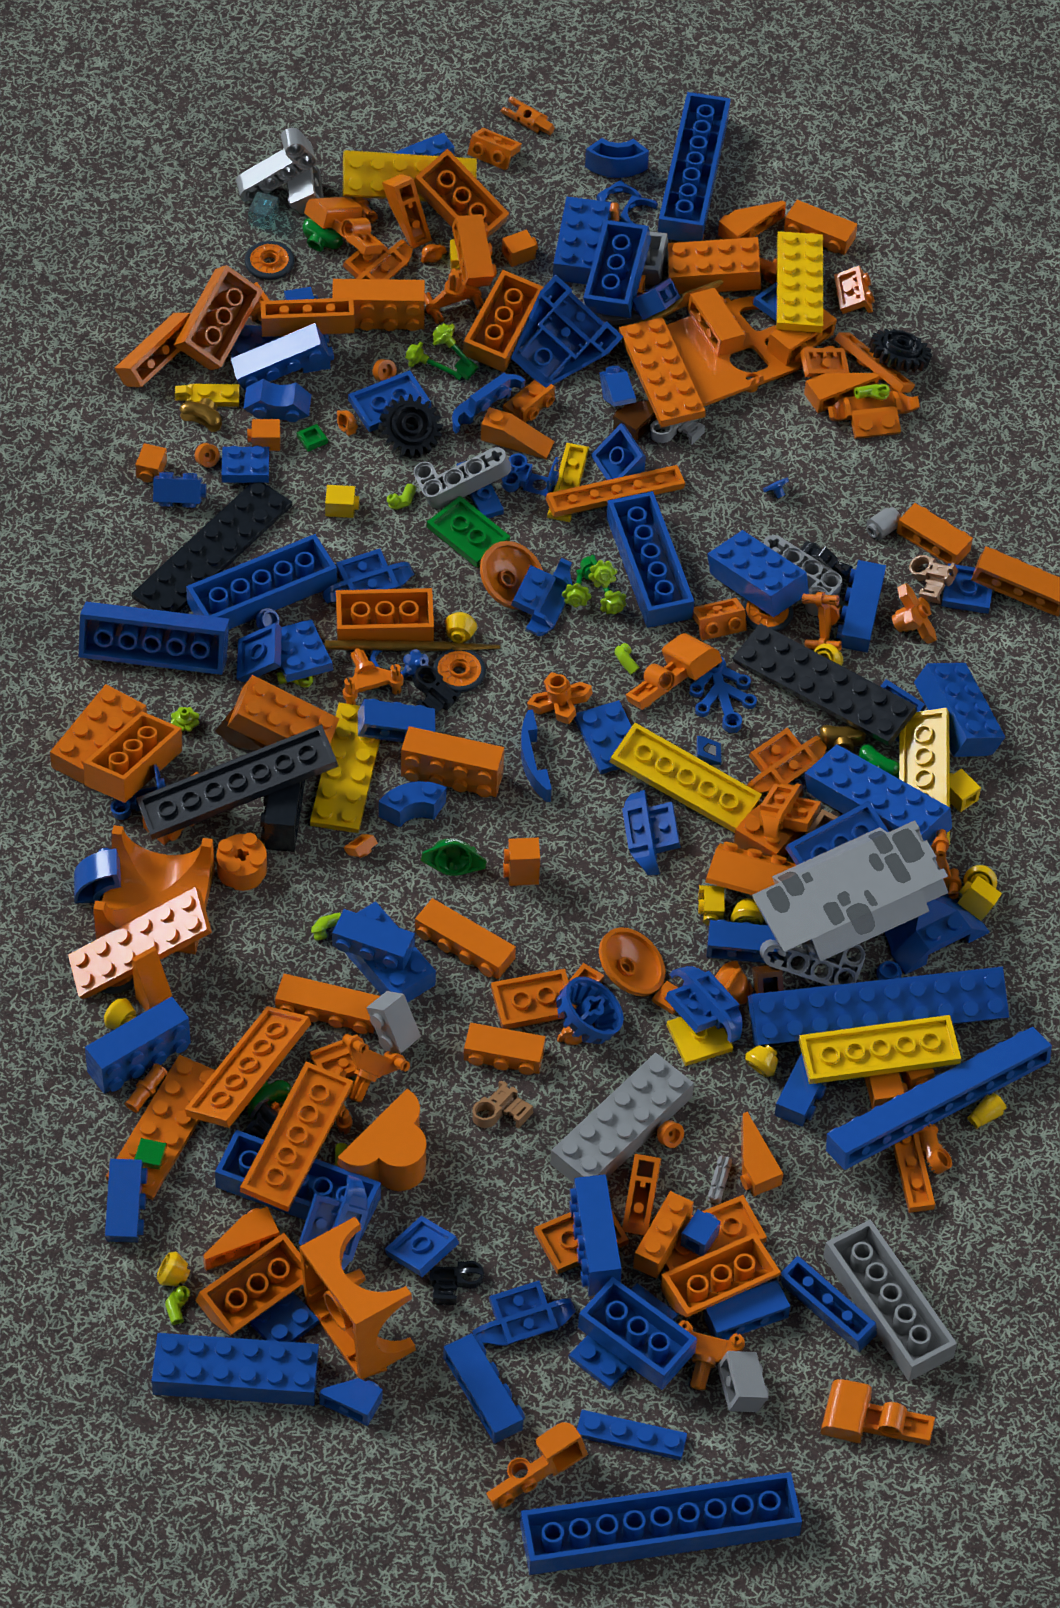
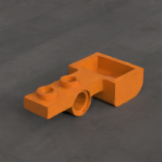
M351 197L314 198L307 201L304 213L323 229L333 228L363 255L370 256L375 253H382L384 244L371 234L370 221L367 218H361L362 206Z
M687 633L680 634L662 648L667 665L664 667L655 663L649 665L644 672L645 681L625 694L627 701L643 710L687 677L696 681L721 663L723 660L720 652Z
M837 1379L832 1382L821 1427L822 1435L860 1444L862 1434L866 1432L930 1446L935 1417L909 1412L905 1406L896 1402H887L883 1406L870 1404L872 1387L868 1384L844 1379Z
M566 1422L559 1423L536 1439V1444L541 1457L530 1463L525 1458H515L508 1464L507 1473L509 1478L486 1493L489 1502L495 1510L499 1507H508L514 1502L515 1497L523 1492L528 1493L532 1491L539 1481L551 1473L555 1476L588 1455L581 1435L572 1424ZM519 1470L528 1471L523 1478L515 1477Z

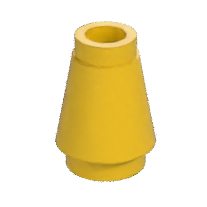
M992 1093L991 1095H986L967 1118L978 1129L980 1126L1004 1114L1003 1111L1007 1107L1000 1096Z

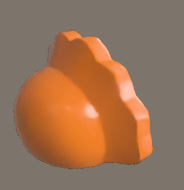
M441 244L426 245L422 249L421 262L433 263L439 261L443 254L447 253L445 246Z
M338 410L336 412L337 423L341 431L346 432L348 436L355 434L358 425L353 413L348 410Z
M563 1027L557 1037V1041L568 1045H578L582 1042V1036L573 1037L574 1031L570 1027Z

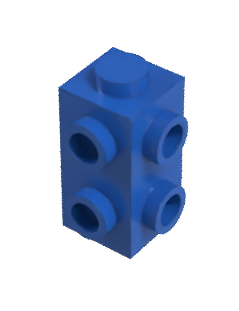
M159 472V476L154 477L153 502H159V506H173V503H182V507H196V504L202 502V498H206L207 484H202L203 477H197L196 473H183V477L173 476V472Z

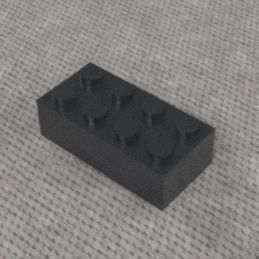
M305 780L264 796L263 806H265V810L261 813L260 827H262L261 841H265V848L267 850L295 852Z

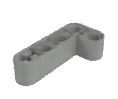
M297 128L285 129L281 133L283 150L237 176L236 184L241 200L244 202L257 200L315 166L316 157L312 144Z
M494 447L440 475H437L431 463L421 462L414 468V476L428 504L433 508L440 509L449 505L459 496L465 497L505 477L510 473L512 466L506 452L500 447Z
M770 535L765 538L763 544L807 572L809 594L824 592L825 595L840 596L842 577L837 572L780 536ZM805 603L806 611L813 616H818L816 604Z
M766 940L760 947V955L767 965L829 986L856 983L866 954L862 946L858 944L851 947L858 948V953L855 957L848 958L846 954L849 949L838 953L835 959L827 958L820 962L814 956H810L807 950H802L798 947L784 952L777 940ZM776 949L778 954L784 957L782 959L780 956L773 954L770 958L768 952H773ZM801 956L802 962L799 965L792 966L790 964L793 957ZM818 964H826L824 972L820 974L814 973V969ZM841 972H849L847 980L838 981V976Z

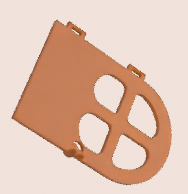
M756 296L742 297L732 301L727 297L724 300L728 309L734 313L739 326L743 327L746 338L743 342L742 350L747 348L754 349L768 366L757 372H745L733 366L730 362V356L734 353L717 357L691 316L666 324L703 406L744 391L753 393L757 391L759 385L791 374L803 367L802 362H795V360L785 365L767 351L765 342L769 340L768 336L776 329V325L756 331L740 314L744 310L759 309L753 305ZM753 376L752 379H746L747 377Z

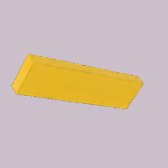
M566 443L558 481L553 492L580 486L589 452L588 446ZM550 508L547 514V518L570 522L572 514L553 517Z

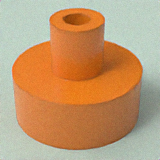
M379 359L375 362L373 376L378 382L396 376L397 369L393 361Z
M202 443L196 448L195 460L199 465L209 468L218 463L220 452L215 445Z
M672 1120L665 1121L657 1129L658 1141L668 1148L677 1147L683 1140L684 1129L682 1125Z

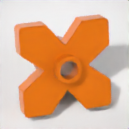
M907 583L897 587L899 598L905 606L892 615V622L897 631L908 632L917 629L922 640L927 644L937 641L935 629L928 619V616L931 615L928 601L923 597L917 599L913 589Z
M551 672L544 680L547 692L533 694L527 704L528 709L533 710L537 714H543L555 709L557 721L570 724L576 716L574 704L587 702L593 694L592 686L583 682L570 685L569 680L564 675Z

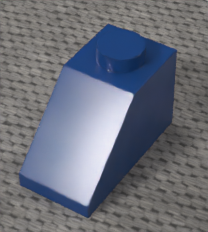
M669 278L639 294L632 300L635 311L644 320L665 310L681 297L672 279Z
M610 366L606 368V371L599 372L602 394L605 401L614 407L636 403V397L627 371L619 368V366Z
M357 1378L322 1388L319 1393L320 1404L368 1426L383 1400V1389L373 1381H364Z

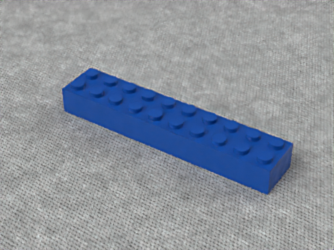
M1003 967L758 993L748 996L754 1047L758 1045L764 1046L765 1044L774 1045L799 1042V1035L950 1015L952 1024L998 1020L1009 1017Z
M791 1472L521 1511L520 1518L529 1575L794 1537L800 1535L802 1525Z

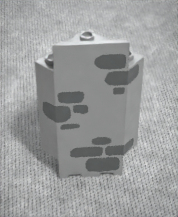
M914 820L890 832H886L879 827L774 875L772 878L775 885L752 896L784 952L800 945L802 950H807L810 956H814L821 962L929 912L927 903L948 893L943 880L948 875L944 868L938 867L934 851L927 840L923 841L920 828Z

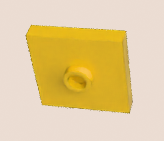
M682 1017L669 1020L666 1023L685 1066L733 1051V1046L727 1040L728 1035L724 1027L717 1029L716 1026L695 1033Z

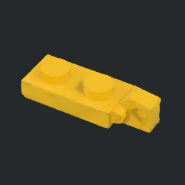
M188 384L175 386V401H194L199 403L202 398H208L216 406L239 407L240 384Z

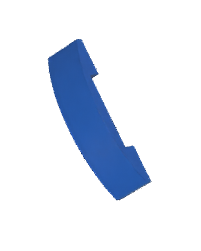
M528 710L521 732L522 765L526 777L535 792L545 802H551L552 788L547 769L537 770L531 743L537 742V725L533 710Z

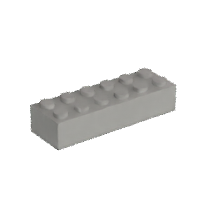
M655 1052L551 1150L550 1164L573 1183L574 1178L606 1174L607 1179L657 1131L662 1123L668 1121L692 1098L694 1083Z
M871 1219L826 1242L823 1258L856 1306L876 1323L878 1338L908 1381L954 1358L957 1346L956 1341Z

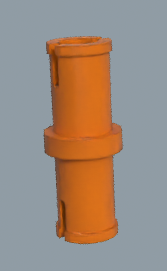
M155 1063L145 1078L138 1081L136 1090L124 1103L125 1106L138 1113L149 1096L153 1097L156 1093V1087L168 1074L166 1069Z

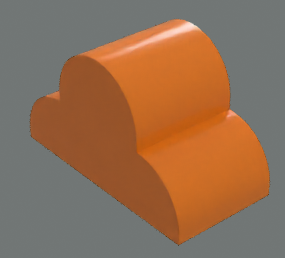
M406 1089L338 1156V1167L381 1182L384 1187L394 1191H406L417 1186L423 1180L426 1173V1138L420 1129V1104L414 1093Z

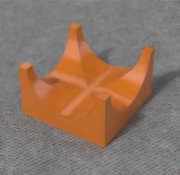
M113 825L111 849H117L119 855L121 887L105 892L102 901H95L93 912L96 940L195 887L201 891L206 909L215 871L213 839L203 838L201 846L193 852L182 855H166L149 851L137 845L127 836L123 826ZM199 940L177 952L196 954Z
M353 1217L299 1246L305 1303L319 1319L320 1325L357 1377L364 1380L416 1351V1348L410 1337L400 1341H391L378 1337V1333L386 1320L397 1309L412 1300V1294L405 1286L388 1292L366 1290L359 1287L361 1283L366 1281L365 1275L360 1268L345 1274L341 1267L343 1254L348 1242L361 1230V1224L356 1217Z

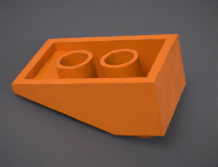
M758 805L747 814L735 829L734 843L740 849L748 850L753 848L762 851V855L785 857L788 853L785 849L786 846L799 839L804 832H794L791 829L782 828V830H778L776 839L764 836V824L760 819V805Z

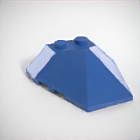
M555 274L540 291L511 359L530 377L547 388L550 384L553 385L607 355L624 336L607 321L604 323Z
M947 893L927 903L929 912L886 931L885 935L887 936L892 957L906 975L926 965L929 954L963 937L970 943L988 934L990 931L982 921L960 906L957 899L949 898Z

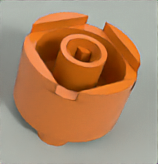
M253 833L236 834L219 842L216 857L217 873L220 881L224 885L239 891L251 890L259 886L267 873V852L264 844Z

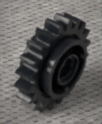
M885 328L884 332L878 330L877 333H873L868 346L870 348L869 352L874 353L873 358L880 359L879 363H883L888 368L895 369L896 371H905L906 373L909 370L916 373L917 369L923 371L924 368H928L932 357L931 349L927 348V343L921 342V338H917L912 333L905 332L904 330L901 331L894 328L890 331Z
M401 395L398 403L392 399L390 407L385 406L383 409L385 414H381L379 420L382 422L379 423L378 429L384 430L381 432L380 438H387L384 446L393 445L391 453L398 449L400 450L401 458L405 452L408 453L409 459H412L414 453L419 458L422 457L423 451L429 454L432 450L431 447L436 448L437 440H440L442 434L438 432L443 428L442 424H438L442 417L440 415L434 416L437 408L429 409V400L422 404L421 396L416 401H413L412 395H409L407 401H405ZM405 424H413L416 430H409Z

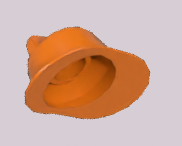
M737 961L724 964L715 976L739 1004H745L748 996L754 991Z

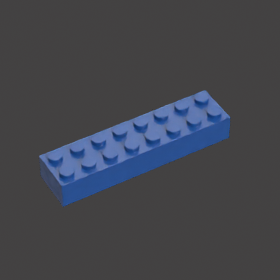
M687 92L658 221V233H667L668 239L684 242L703 240L729 119L731 98Z

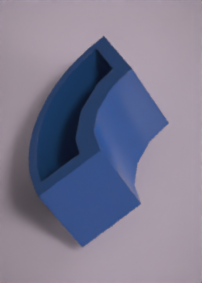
M601 138L586 149L585 168L606 177L624 178L634 176L648 169L649 150L635 139L615 143Z
M262 379L246 387L243 409L258 419H280L297 422L309 416L311 394L296 382L289 385H278Z
M423 781L397 786L379 800V817L398 827H401L406 821L413 818L425 817L434 820L446 803V787L437 783Z
M102 848L97 853L83 859L75 868V904L95 903V901H100V897L105 892L121 887L120 859L117 849Z

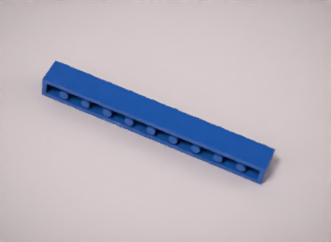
M1034 1027L1020 1031L1012 1038L997 1043L987 1051L978 1053L975 1057L957 1064L954 1068L936 1075L933 1079L916 1085L912 1090L902 1095H897L887 1103L876 1106L862 1116H857L850 1122L832 1129L827 1133L826 1151L846 1170L921 1131L924 1127L929 1126V1124L940 1121L986 1095L1050 1063L1052 1045Z

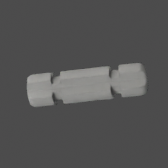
M723 1155L718 1157L707 1198L711 1203H721L732 1165L730 1157Z

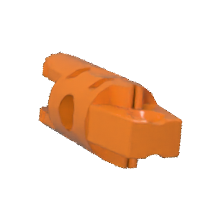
M510 96L508 101L511 105L518 108L517 112L515 113L506 107L501 109L502 114L536 133L541 130L551 135L555 130L554 125L547 121L548 116Z

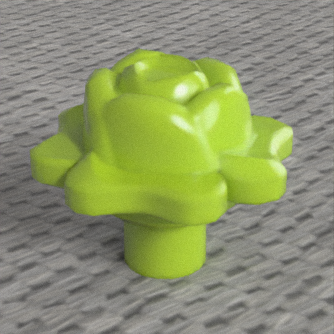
M179 707L176 712L171 714V724L182 728V731L190 732L193 727L199 725V714L194 712L191 707Z

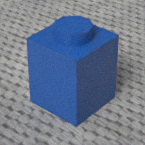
M697 1209L682 1232L680 1246L699 1256L705 1255L719 1235L721 1221L717 1220L713 1214L704 1213Z

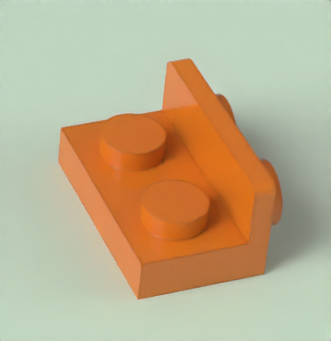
M481 128L472 134L467 154L507 170L511 157L520 152L522 143Z
M856 266L834 274L839 306L843 314L865 307L868 313L873 312L872 303L875 300L871 290H869L871 280L868 273H864L860 266Z
M807 346L802 348L795 356V362H802L805 377L819 376L824 373H850L844 348H835L834 346L815 348L814 346Z
M533 380L503 405V410L513 414L525 423L528 420L532 421L538 416L540 410L544 407L549 408L554 403L555 386L550 384L545 388L539 382Z
M737 598L694 607L693 619L699 626L702 641L747 630L745 609Z

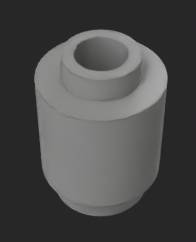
M893 507L884 508L867 520L866 529L868 534L872 538L883 539L897 529L898 521L901 518L899 512Z

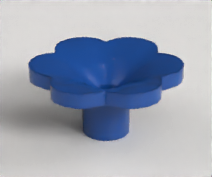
M788 477L764 487L763 491H774L776 498L784 496L785 493L782 487L789 481Z
M417 649L412 650L410 654L405 655L403 658L405 673L412 675L413 678L419 667L429 666L428 656L421 654Z

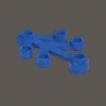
M722 657L723 661L717 665L718 667L712 668L690 685L689 693L692 697H701L704 693V686L713 678L714 686L705 698L696 704L695 713L699 717H706L710 712L711 705L718 697L724 714L722 727L728 733H736L741 729L742 717L740 714L733 712L729 696L742 702L743 707L746 709H753L756 706L757 698L753 694H746L741 691L750 687V677L741 675L726 667V662ZM723 677L736 682V686L739 689L725 683ZM745 680V681H747L748 683H747V684H741L739 681ZM699 688L701 691L694 692L692 689ZM751 699L753 703L749 704L745 700ZM704 707V708H706L707 710H706V711H700L698 708Z

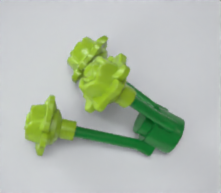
M442 323V325H438L433 331V345L445 343L458 354L460 359L454 366L457 369L456 371L430 359V356L424 354L422 342H419L418 345L411 344L405 356L409 361L408 366L411 368L419 362L425 365L428 363L453 375L458 380L462 377L468 380L479 368L455 344L456 341L452 337L455 331L454 324L446 325Z
M595 555L587 556L581 560L580 569L576 570V583L574 585H567L566 590L562 592V597L565 598L564 602L566 604H570L575 608L586 606L587 601L591 599V594L588 593L589 589L581 585L582 577L592 580L595 587L602 586L605 591V598L600 600L602 604L600 610L602 612L615 615L621 612L627 605L625 601L626 594H621L620 591L613 593L608 588L610 583L616 581L614 575L617 574V569L612 566L610 561L605 563L603 560L598 561Z

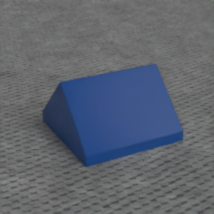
M623 423L591 454V457L607 480L645 472L646 456Z

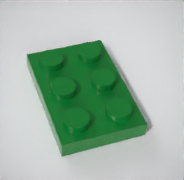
M461 496L427 521V528L476 568L480 566L482 556L488 548L501 541H510V535Z

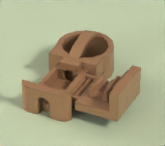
M920 555L915 557L909 565V570L914 578L918 581L926 582L924 589L921 588L918 593L920 597H923L928 602L941 604L942 601L939 596L945 587L944 583L950 586L958 573L953 562L951 566L939 564L935 558ZM929 564L922 572H915L916 570H921L918 568L919 566Z
M504 1081L498 1082L499 1089L489 1099L483 1097L473 1106V1122L481 1128L494 1126L503 1116L502 1111L505 1115L513 1116L517 1128H520L533 1114V1106L520 1099L517 1089L514 1087L509 1089L508 1084ZM482 1110H489L488 1115L490 1117L482 1118L477 1113Z

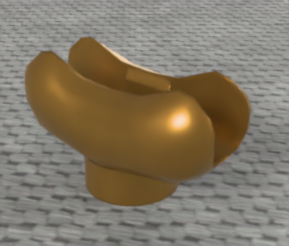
M202 398L199 403L186 401L180 406V417L184 421L199 423L211 432L219 431L222 426L221 415L216 411L217 406L208 398Z
M823 725L820 728L819 736L827 747H834L838 744L846 750L853 752L854 746H860L864 743L866 734L852 726Z

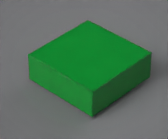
M318 424L296 432L298 439L307 452L328 444V439Z
M141 1138L134 1159L142 1160L143 1167L160 1170L167 1148L166 1143Z

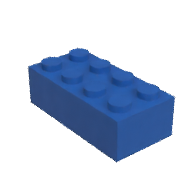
M566 196L553 263V277L556 274L564 282L587 285L604 220H610L611 202Z
M604 220L583 297L584 304L592 312L631 318L634 307L632 299L637 296L651 243L649 226Z
M743 530L707 554L709 570L712 576L772 617L777 616L802 599L803 593L809 594L806 571Z
M926 664L914 681V684L928 710L948 709L949 750L953 757L992 755L1005 739V735L967 664Z
M376 901L357 912L358 914L398 927ZM414 947L403 971L397 968L391 969L374 960H365L359 955L345 952L381 995L386 991L402 993L405 995L407 1002L436 985V970L416 947Z
M171 996L85 1046L88 1074L104 1094L110 1090L112 1092L119 1090L127 1080L132 1077L134 1079L141 1077L146 1069L155 1063L161 1065L168 1056L175 1052L181 1053L188 1048L191 1043L189 1017Z
M606 1174L574 1178V1188H570L571 1201H569L571 1217H574L573 1234L574 1239L578 1243L577 1259L578 1263H581L582 1271H580L582 1287H587L588 1297L595 1296L612 1276L621 1282V1263Z
M613 1276L579 1313L578 1329L661 1390L666 1387L695 1354L697 1343L695 1336Z

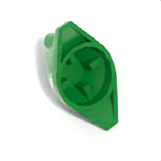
M451 838L438 841L435 846L423 851L421 856L423 863L443 874L452 876L485 869L487 863L486 859L477 853L475 847H471L462 840Z

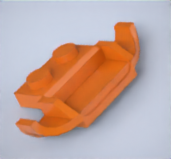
M402 239L390 249L384 245L382 253H375L370 256L363 255L357 250L344 262L343 267L356 279H391L408 265L413 249Z
M890 391L889 396L884 400L870 397L857 399L855 396H846L838 400L834 405L829 406L828 412L829 418L832 421L851 420L854 438L860 439L900 434L901 428L898 414L913 412L920 405L918 396L909 397L900 392Z
M787 727L750 752L748 756L761 773L752 779L747 786L761 793L769 792L774 784H789L824 756L827 746L819 735L801 745Z
M774 784L760 805V819L764 824V836L776 839L778 830H782V828H788L794 832H807L821 810V802L800 798L804 794L802 784Z

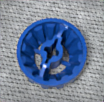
M576 977L559 992L560 995L556 999L558 1018L565 1019L563 1027H570L574 1031L573 1037L582 1036V1042L603 1044L605 1041H609L621 1029L624 1019L622 1008L613 993L600 982L588 977Z

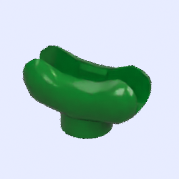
M311 218L305 219L303 234L308 239L307 245L310 248L322 252L324 247L332 250L341 247L343 237L338 232L329 228L323 229Z
M865 744L861 747L859 757L899 778V763L885 757L871 745Z
M276 1080L270 1084L266 1081L248 1104L249 1116L258 1103L267 1098L270 1099L268 1101L269 1106H272L274 1102L285 1101L291 1091V1085L284 1080Z

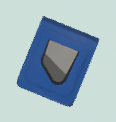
M697 736V758L709 765H721V743L703 736Z

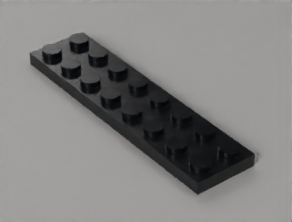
M250 483L132 593V598L147 609L179 613L187 605L186 586L224 571L292 507V501L265 483Z
M762 623L758 625L732 657L733 662L751 673L888 746L893 743L918 711L915 704Z
M321 724L136 799L153 841L339 767Z

